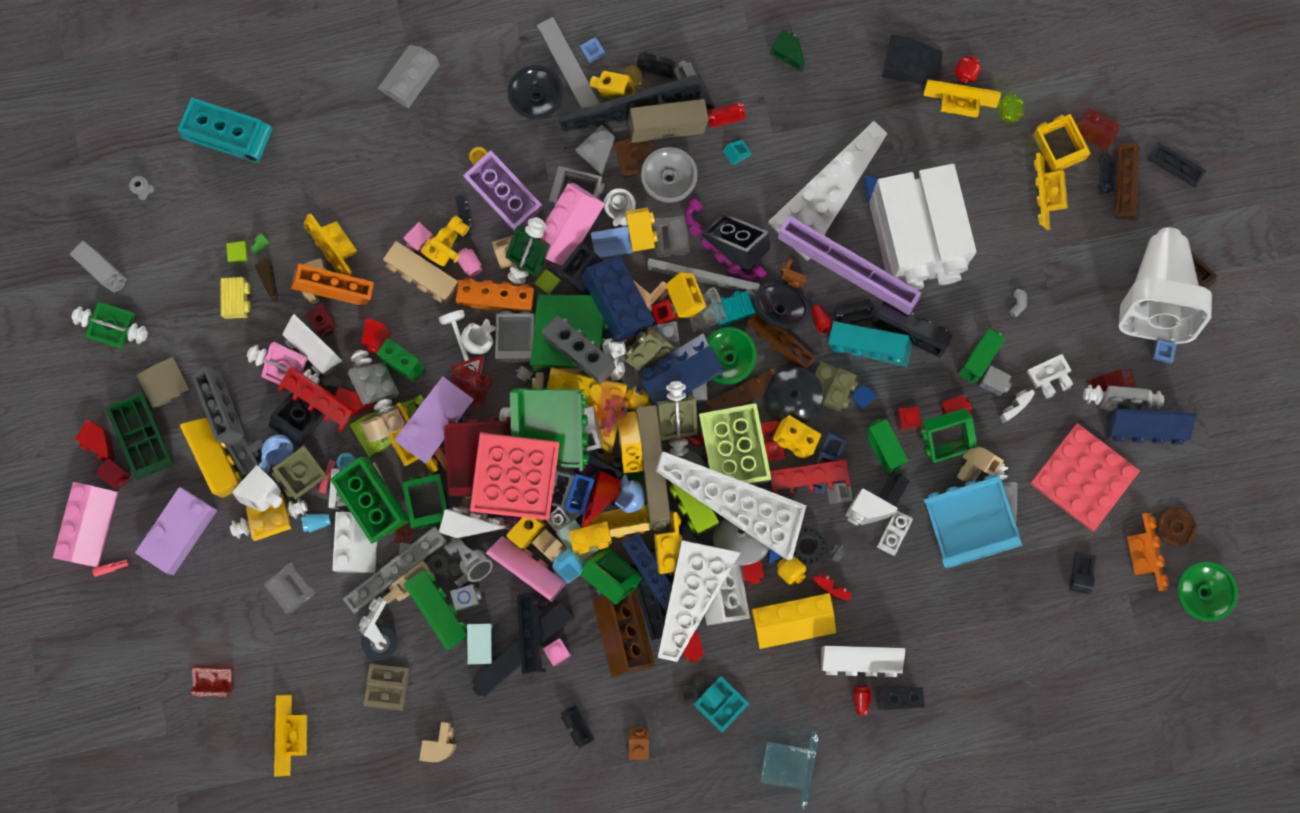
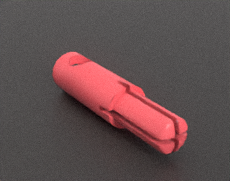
M330 460L325 472L327 477L321 481L317 491L319 493L326 494L332 469H334L336 464L334 460Z
M125 559L116 563L112 562L92 569L93 575L96 577L128 566L129 563Z

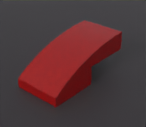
M778 419L760 422L768 462L784 460L783 447L773 440L779 427Z

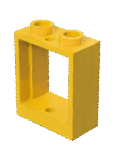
M1071 114L1065 117L1060 115L1048 124L1047 122L1041 123L1036 127L1037 129L1033 134L1051 172L1061 171L1084 161L1091 154ZM1065 127L1076 152L1056 160L1043 135Z
M636 411L617 413L624 473L643 471L642 446Z

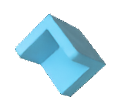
M568 548L555 557L552 568L566 583H570L580 576L583 570V562Z

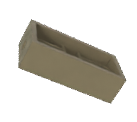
M705 99L630 108L628 117L631 143L704 134L708 123Z

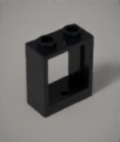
M923 687L877 690L878 710L925 708Z

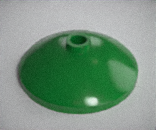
M726 327L712 332L707 337L725 371L713 378V381L721 384H734L742 381L752 372L757 360V351L753 340L747 333L737 328ZM729 356H733L732 361H727Z
M1200 562L1190 566L1183 572L1178 582L1177 594L1181 606L1190 616L1201 621L1211 622L1223 619L1233 611L1238 600V587L1232 574L1223 566L1213 562ZM1202 589H1204V590L1206 591V595H1205V596H1202V595H1201V590H1202Z

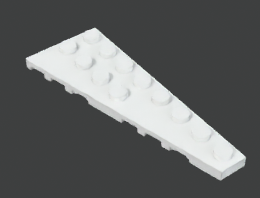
M873 121L773 216L768 224L779 233L780 228L790 215L825 235L884 141L887 132ZM796 250L806 261L810 259V257Z
M661 453L656 469L657 473L783 558L792 560L807 505L669 453Z

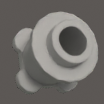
M136 176L130 181V190L138 194L141 200H145L149 193L154 192V187L149 185L148 181L142 176Z

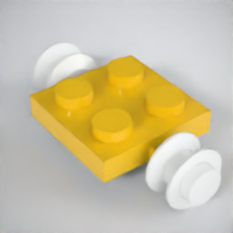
M279 494L282 502L277 508L270 505L262 512L246 506L248 521L240 518V522L236 523L233 520L232 525H230L231 533L240 539L241 534L244 533L248 536L249 532H251V538L257 541L291 529L289 515L295 519L298 518L300 513L306 516V511H308L305 500L301 501L298 498L297 503L289 501L287 507L284 495Z

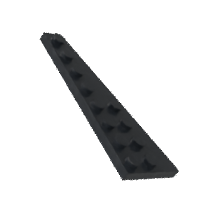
M700 74L661 86H655L648 90L638 91L628 96L618 97L611 101L601 102L591 107H584L581 110L567 112L557 117L558 123L564 132L586 129L589 125L605 126V123L617 121V124H623V120H628L630 108L705 99L706 108L711 110L715 109V106Z

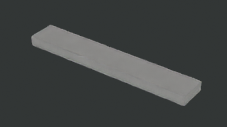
M554 17L537 24V28L580 108L599 104Z
M649 258L647 264L650 271L676 276L680 272L693 273L697 282L736 291H748L749 294L753 295L756 294L760 286L758 283Z
M434 526L342 599L353 614H356L374 598L388 589L393 582L444 545L447 540L439 533L438 528Z

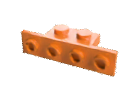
M1143 513L1146 533L1127 537L1135 575L1155 572L1158 590L1166 591L1168 590L1169 580L1168 576L1164 574L1163 567L1165 566L1163 556L1160 555L1158 548L1161 546L1158 535L1156 536L1155 534L1156 520L1151 513Z

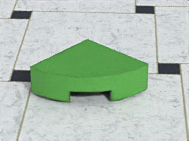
M259 234L255 238L256 243L251 245L250 249L256 255L269 242L262 234Z

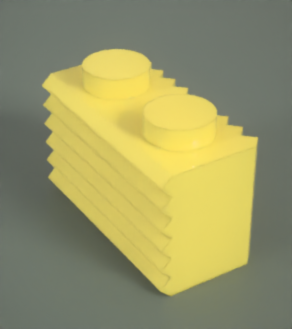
M243 277L221 278V316L225 319L248 317V312L251 310L250 302L247 300V295L250 294V284Z

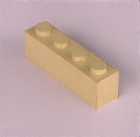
M397 241L383 258L387 264L385 266L393 273L398 271L402 274L401 277L409 283L413 281L417 284L416 287L424 293L430 292L433 294L432 298L439 303L443 301L448 304L458 289L457 280Z

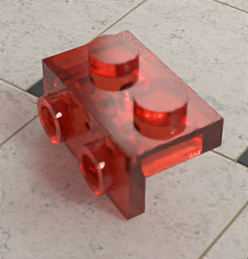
M1087 108L1077 127L1084 139L1107 150L1116 137L1121 125L1112 119L1106 118L1099 112Z
M462 364L454 370L450 378V382L474 400L471 403L479 407L483 405L487 391L493 384V380Z
M193 666V687L190 690V695L201 698L207 696L225 698L230 696L234 689L233 666Z

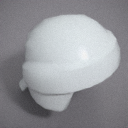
M613 189L604 199L605 212L614 220V226L617 227L619 224L627 226L626 211L635 210V199L625 189Z
M488 319L484 320L482 326L470 323L462 332V345L471 354H484L488 352L494 343L490 332L496 330V327L490 325Z

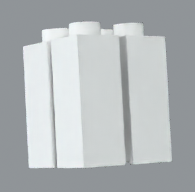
M954 164L920 170V177L918 179H914L913 172L878 179L869 201L885 271L916 290L922 289L924 287L923 281L928 278H937L939 285L960 281L962 279L960 273L968 270V264L977 252Z

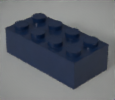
M620 255L585 269L581 277L615 342L637 335L641 331H645L647 327L652 326L654 319Z

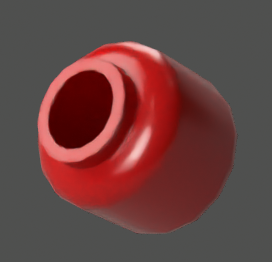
M969 55L960 58L954 70L955 76L958 77L957 81L968 85V82H975L982 68L979 63L980 60Z

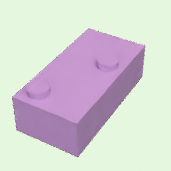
M491 150L463 175L473 189L513 231L519 225L525 227L529 219L536 217L544 209L542 204Z
M442 376L394 441L426 464L444 440L443 425H448V421L459 420L474 399Z
M179 487L135 553L166 574L174 575L217 512V509L186 489Z

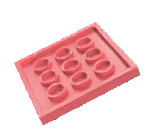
M1077 423L1030 484L1093 532L1140 470Z
M480 433L470 511L549 520L559 441Z

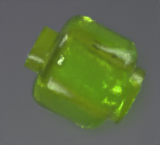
M1016 94L1005 95V99L999 102L1000 118L1005 120V122L1020 121V118L1024 115L1023 99L1016 97Z

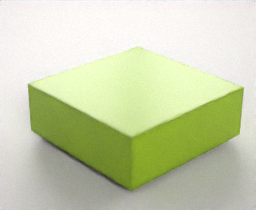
M245 241L226 243L229 263L248 261L247 243Z
M545 269L534 284L546 294L551 295L561 280Z

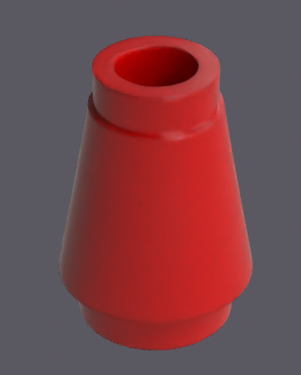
M821 304L813 306L811 311L816 330L820 334L831 331L834 321Z
M855 685L852 692L856 714L868 715L872 695L870 686Z

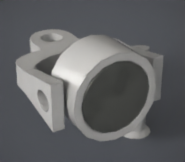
M455 537L444 546L451 556L457 551L461 555L460 569L464 575L456 581L453 580L459 588L468 580L471 582L481 581L491 572L493 563L483 550L472 551L460 538Z

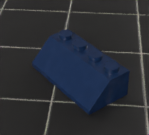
M702 334L637 373L650 399L657 407V402L671 400L667 398V394L670 391L666 389L671 382H682L686 386V389L682 390V392L688 394L725 371L714 348L705 335Z
M1116 409L1107 415V438L1113 439V442H1125V439L1132 440L1133 443H1144V440L1152 441V444H1164L1165 441L1171 442V445H1183V442L1191 438L1196 413Z

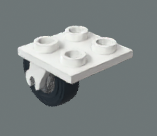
M380 596L372 600L368 608L370 609L367 617L364 616L359 623V627H361L359 631L363 634L361 640L362 649L373 660L389 658L397 647L395 632L386 625L375 624L387 603Z

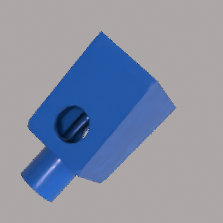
M575 473L564 509L584 514L595 479Z

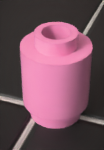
M464 248L458 252V254H461L458 263L465 274L473 277L482 271V264L472 249Z

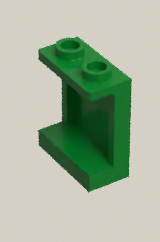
M387 339L376 353L385 364L414 384L426 370L424 366L418 363L419 360L390 339Z

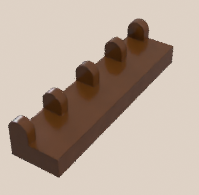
M1138 143L1118 145L1115 211L1117 219L1129 218V220H1137L1138 161L1140 152Z
M758 312L745 325L747 328L751 326L759 333L758 337L760 339L765 338L773 345L772 350L774 352L778 350L788 359L786 361L788 364L792 362L796 367L808 369L817 359L784 329L767 323Z
M772 368L766 373L705 401L704 404L708 412L744 406L766 395L767 386L776 372Z

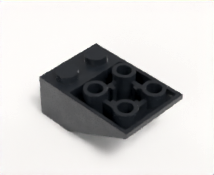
M580 243L557 272L559 278L579 293L591 295L581 276L587 267L604 260L583 243Z

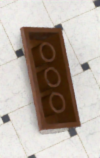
M636 590L616 605L606 596L592 600L611 677L655 666Z

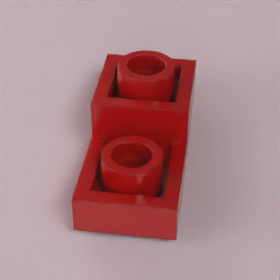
M818 574V577H813L812 581L816 586L827 594L830 593L831 596L846 602L850 601L851 593L847 592V588L836 586L835 589L832 588L834 581L829 580L830 576Z

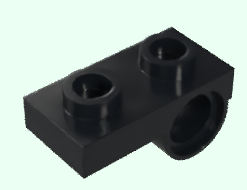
M463 195L455 196L459 213L456 216L469 226V230L464 237L472 236L471 229H474L472 218H468L467 213L470 211L469 201H465Z
M602 448L587 451L589 462L601 468L602 472L614 478H619L622 475L623 464L619 457L613 456Z
M1075 552L1069 591L1087 595L1093 591L1095 555Z

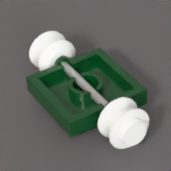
M540 218L529 219V226L524 228L519 225L514 231L505 258L516 264L511 266V272L508 273V279L513 284H524L528 273L535 277L540 274L551 244L541 238L544 235L543 231L546 229V224Z

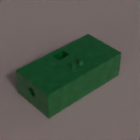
M142 392L105 407L133 475L137 480L175 465L148 401ZM153 428L156 435L149 437L147 430Z

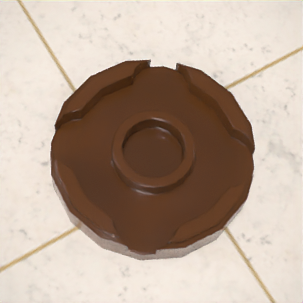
M1177 507L1170 508L1161 513L1157 519L1156 530L1164 543L1178 547L1184 546L1193 540L1196 535L1197 525L1191 513Z

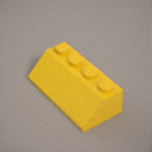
M202 418L180 424L212 494L222 498L232 494L234 489L243 481V477L239 471L236 472L233 466L235 461L231 454H227L225 443L215 440L208 419Z
M830 593L751 610L759 649L836 633Z

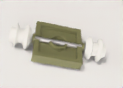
M673 381L666 387L670 391L667 394V398L671 400L657 402V415L661 441L672 439L669 442L673 446L670 449V453L674 454V456L682 457L689 452V449L685 447L689 442L683 437L698 435L696 398L694 396L686 397V393L682 392V390L686 389V386L680 381Z

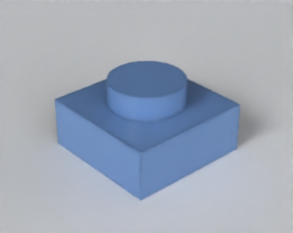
M596 37L580 46L589 64L605 55V51Z
M1159 339L1156 340L1152 359L1171 364L1174 360L1177 344Z

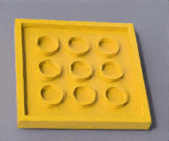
M551 368L547 389H584V395H587L588 400L587 407L594 406L604 440L601 448L612 454L618 428L617 413H621L627 384L605 380L600 385L590 376Z

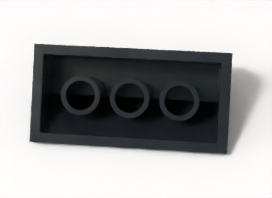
M883 301L872 323V326L882 331L908 335L913 346L938 358H941L945 353L953 336L947 328L942 326L938 328L932 325L930 320L916 317L913 312L908 316Z

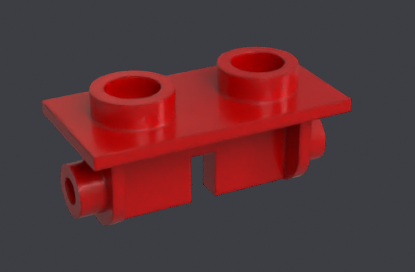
M738 102L707 110L710 129L745 120L744 104Z

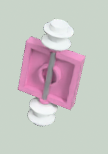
M273 342L270 344L268 354L265 348L260 351L258 345L251 347L247 352L248 362L251 363L254 360L256 361V366L265 363L261 377L280 385L287 370L291 367L316 384L320 382L318 373L311 375L310 369L303 372L307 357L278 343Z

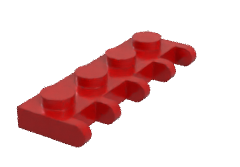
M292 367L287 370L278 387V390L281 392L286 388L294 393L292 397L294 401L300 397L309 403L308 410L310 412L316 408L325 414V422H328L331 418L340 424L338 428L340 432L344 430L355 409Z
M847 459L770 470L772 491L777 495V489L790 488L792 495L795 494L794 487L809 485L810 492H813V484L827 482L829 489H833V482L845 480L847 487L851 486Z

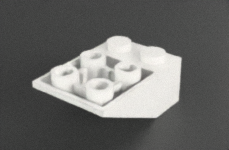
M458 506V508L452 507V509L444 511L439 533L460 538L510 528L511 524L505 523L506 520L499 517L487 519L488 514L470 513L469 508Z

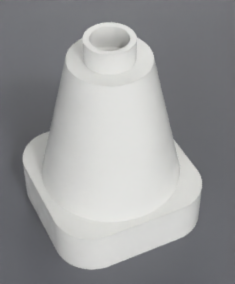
M1168 227L1160 229L1149 240L1135 283L1120 305L1119 329L1130 336L1152 340L1159 339L1175 344L1188 343L1197 338L1211 319L1212 293L1198 284L1188 239L1181 234L1180 230Z

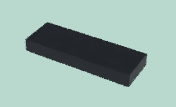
M1157 142L1147 160L1194 188L1199 185L1207 172Z

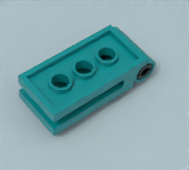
M191 97L177 130L184 140L259 163L273 128L262 122V120Z

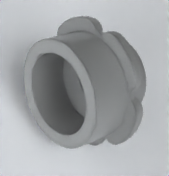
M520 365L518 370H515L518 372L516 376L523 381L531 380L533 373Z

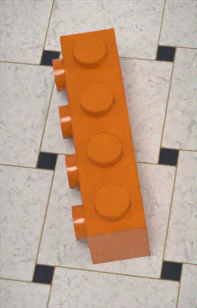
M298 263L294 271L291 289L366 307L371 300L374 282Z
M464 278V280H459L456 303L461 307L511 311L514 313L530 311L533 314L536 292L534 288H531L532 286L527 284L513 286L509 282L494 284L490 280L475 282V279Z

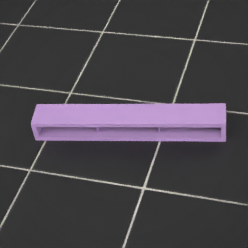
M790 215L779 230V240L908 316L922 294L915 288Z

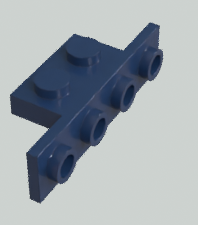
M637 533L622 544L665 610L669 605L673 586L671 582L674 581L673 572L658 573L656 550L654 548L649 549L641 535Z

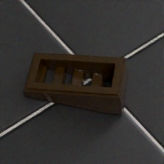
M1191 252L1194 266L1197 267L1195 269L1196 275L1199 272L1202 273L1197 276L1198 284L1207 289L1215 283L1217 275Z
M265 259L255 264L254 267L269 297L276 302L278 301L273 266L269 259Z

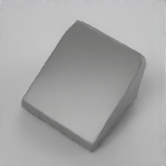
M845 482L833 483V489H829L828 485L826 486L829 504L853 501L851 486L847 487Z

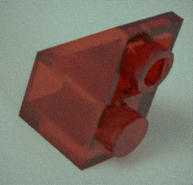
M1119 369L1087 381V384L1091 385L1092 389H1096L1099 385L1103 392H1106L1109 386L1137 387L1132 369Z

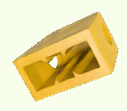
M603 71L600 78L592 76L590 80V87L597 88L600 96L609 101L636 92L628 75Z
M522 517L506 536L520 549L527 548L547 524L543 521L544 519ZM531 521H532L533 524H534V525H533V528L530 526V522H531Z

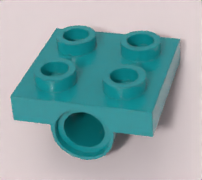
M720 676L693 705L723 732L749 703Z

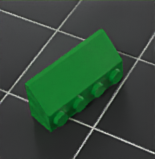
M359 457L330 479L371 544L396 532L410 521L369 457Z
M423 570L403 583V585L446 650H449L467 636V627L462 620L459 622L455 617L458 613L453 605H447L444 599L447 596L441 587L437 589L433 582L436 580L430 571L426 573Z

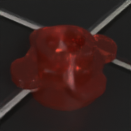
M406 524L395 532L396 537L394 541L397 544L401 542L411 543L413 541L411 525Z

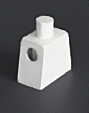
M257 465L232 492L240 503L262 512L270 505L277 508L282 502V498L279 497L281 490L277 484Z

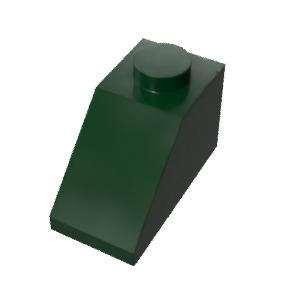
M782 29L771 47L770 54L802 72L805 60L799 38L793 32Z

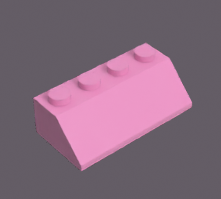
M568 183L545 222L546 229L543 231L544 235L541 238L551 244L546 259L562 266L577 246L583 242L605 203L575 183Z
M73 482L53 558L99 567L118 492Z
M502 536L486 552V554L551 602L554 601L566 584L556 571L552 573L547 569L549 567L548 564L541 559L537 562L532 558L533 553L526 548H523V550L519 549L509 538L506 539Z

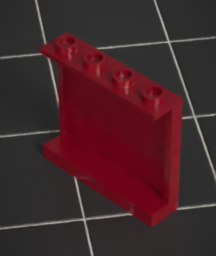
M506 417L507 421H499V418H487V422H479V419H468V423L460 424V420L448 421V425H443L448 496L472 494L480 433L511 436V417Z

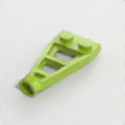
M421 394L410 401L401 403L402 406L407 408L409 419L418 409L415 407V404L417 403L420 407L425 400ZM380 411L367 414L350 424V427L370 458L386 449L391 442L388 436L374 442H368L359 424L376 415L378 416Z

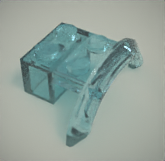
M814 730L811 731L809 750L767 742L761 782L802 790L798 811L807 806L819 739Z

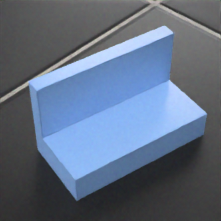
M628 226L591 232L594 252L599 257L606 258L632 253Z

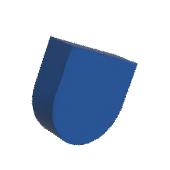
M860 386L854 391L853 400L863 410L877 395L868 387Z

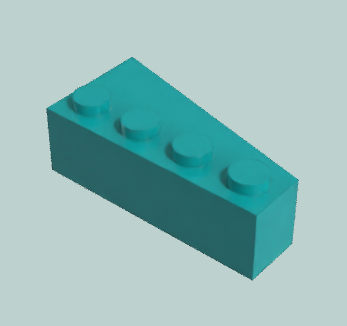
M833 322L828 342L835 352H848L854 356H864L903 367H908L912 350V343L908 335Z

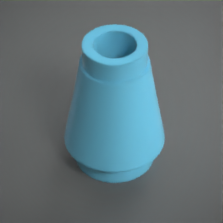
M329 513L306 514V516L301 517L304 532L309 531L310 533L331 525Z

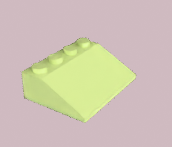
M756 403L699 414L709 468L711 470L751 485L771 481Z

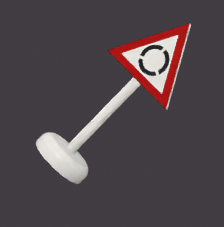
M464 310L439 317V322L442 325L452 323L465 362L453 365L450 368L478 391L484 355L469 360L466 349L462 345L456 321L465 317Z

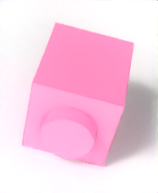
M418 222L404 237L405 247L420 255L422 253L421 249L428 238L433 239L434 236Z
M560 638L543 648L553 666L558 665L571 656Z

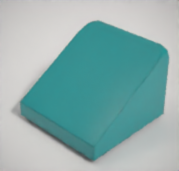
M743 139L729 143L723 150L731 165H735L752 155Z

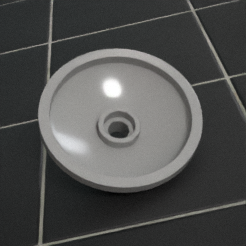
M666 147L658 149L647 157L642 166V184L647 193L654 199L666 203L678 202L686 198L695 188L697 182L696 164L686 152L678 148ZM666 177H672V181H667Z
M724 518L719 522L713 534L714 547L740 552L734 565L756 563L768 553L770 548L746 532L739 533V531L743 530Z

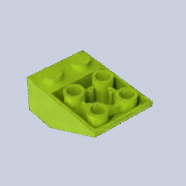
M671 482L669 491L674 500H679L678 508L683 517L687 516L689 520L687 521V526L692 534L695 533L698 537L718 526L719 522L711 508Z

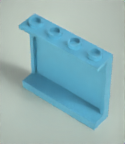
M995 474L984 477V481L978 483L976 480L965 483V487L959 489L957 486L946 489V493L939 494V492L927 495V499H923L931 518L945 568L1023 546L1000 476L996 477Z

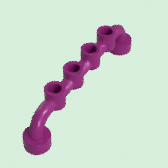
M694 196L687 201L689 206L686 208L684 215L686 222L690 225L688 228L689 232L694 237L699 235L703 239L700 243L707 250L711 248L715 252L713 256L720 264L724 261L729 266L726 270L732 277L737 275L742 280L753 281L758 277L762 279L767 275L758 263L751 268L753 270L751 274H746L740 266L729 261L703 238L701 232L704 229L692 217V212L694 210L699 212L703 206Z

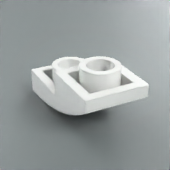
M1025 389L1016 394L1017 398L1012 401L1014 406L1011 405L1002 410L1004 412L1000 416L1002 423L1009 421L1029 403L1035 393L1034 390L1027 392Z
M557 507L550 514L549 520L546 521L558 532L581 514Z
M896 511L892 515L877 547L895 556L913 518Z

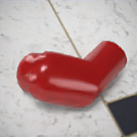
M703 432L698 435L683 437L693 446L705 444Z

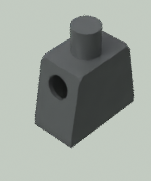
M556 467L552 506L565 508L575 477L574 468ZM556 491H559L561 495H556L554 493H556Z

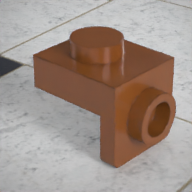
M789 258L788 263L784 262L780 271L783 274L782 280L795 288H799V286L803 288L807 276L790 270L793 259Z
M642 727L630 728L629 760H649V729Z

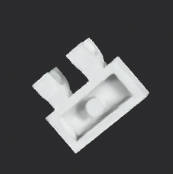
M1063 354L1027 371L1035 388L1042 387L1046 399L1054 396V393H1056L1050 383L1051 381L1058 378L1063 391L1071 388V385H1073L1067 375L1071 372V369Z

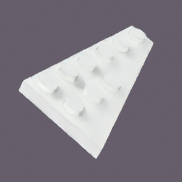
M682 540L658 658L676 662L679 660L740 552Z

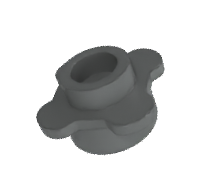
M839 543L832 545L828 550L829 555L827 559L838 562L845 554L843 545Z

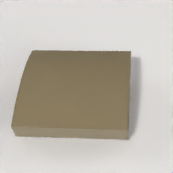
M173 357L136 375L152 409L171 402V399L189 392V388Z
M370 664L366 681L367 688L364 706L403 711L409 668Z

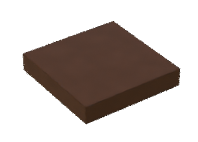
M630 138L613 143L624 179L641 174L645 160L655 151L651 140L631 143Z

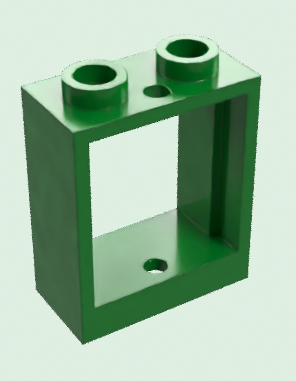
M988 329L958 375L975 384L1005 341V338L1002 337L1003 335L995 329Z
M966 408L921 422L923 429L920 430V433L926 444L923 446L926 457L931 458L933 463L964 454L968 450L977 447L973 418ZM961 424L962 439L934 447L931 432Z
M878 419L867 427L868 430L865 436L886 475L903 467L908 462L887 419L882 422Z
M437 472L425 474L426 477L419 479L418 476L409 477L406 479V482H402L410 525L414 530L441 524L444 511L449 509L443 477L437 474ZM437 482L443 513L416 519L410 487Z
M608 547L601 552L597 551L592 559L590 557L587 558L582 565L583 570L580 573V576L615 605L633 592L643 577ZM601 564V565H602L604 568H606L610 573H612L616 578H618V579L622 582V584H620L619 582H617L613 577H611L607 572H605V571H604L601 567H599L598 565Z

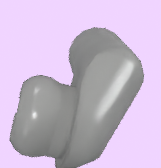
M1021 289L1015 290L1013 294L1017 304L1009 313L1014 318L1027 307V293Z

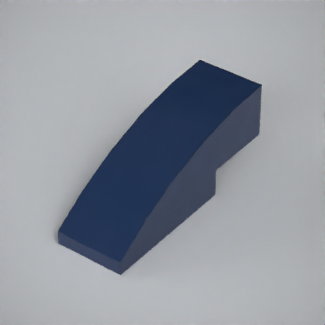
M830 430L816 463L839 460L848 438ZM828 482L813 484L814 490L823 494Z

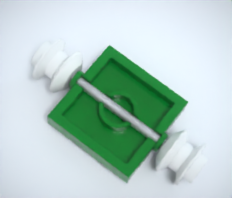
M97 303L93 316L90 309L84 312L81 306L72 313V320L75 325L81 322L82 327H86L89 324L85 338L119 349H123L127 337L130 342L136 339V343L140 344L146 340L148 334L145 326L138 328L136 323L132 325L135 313L104 303Z

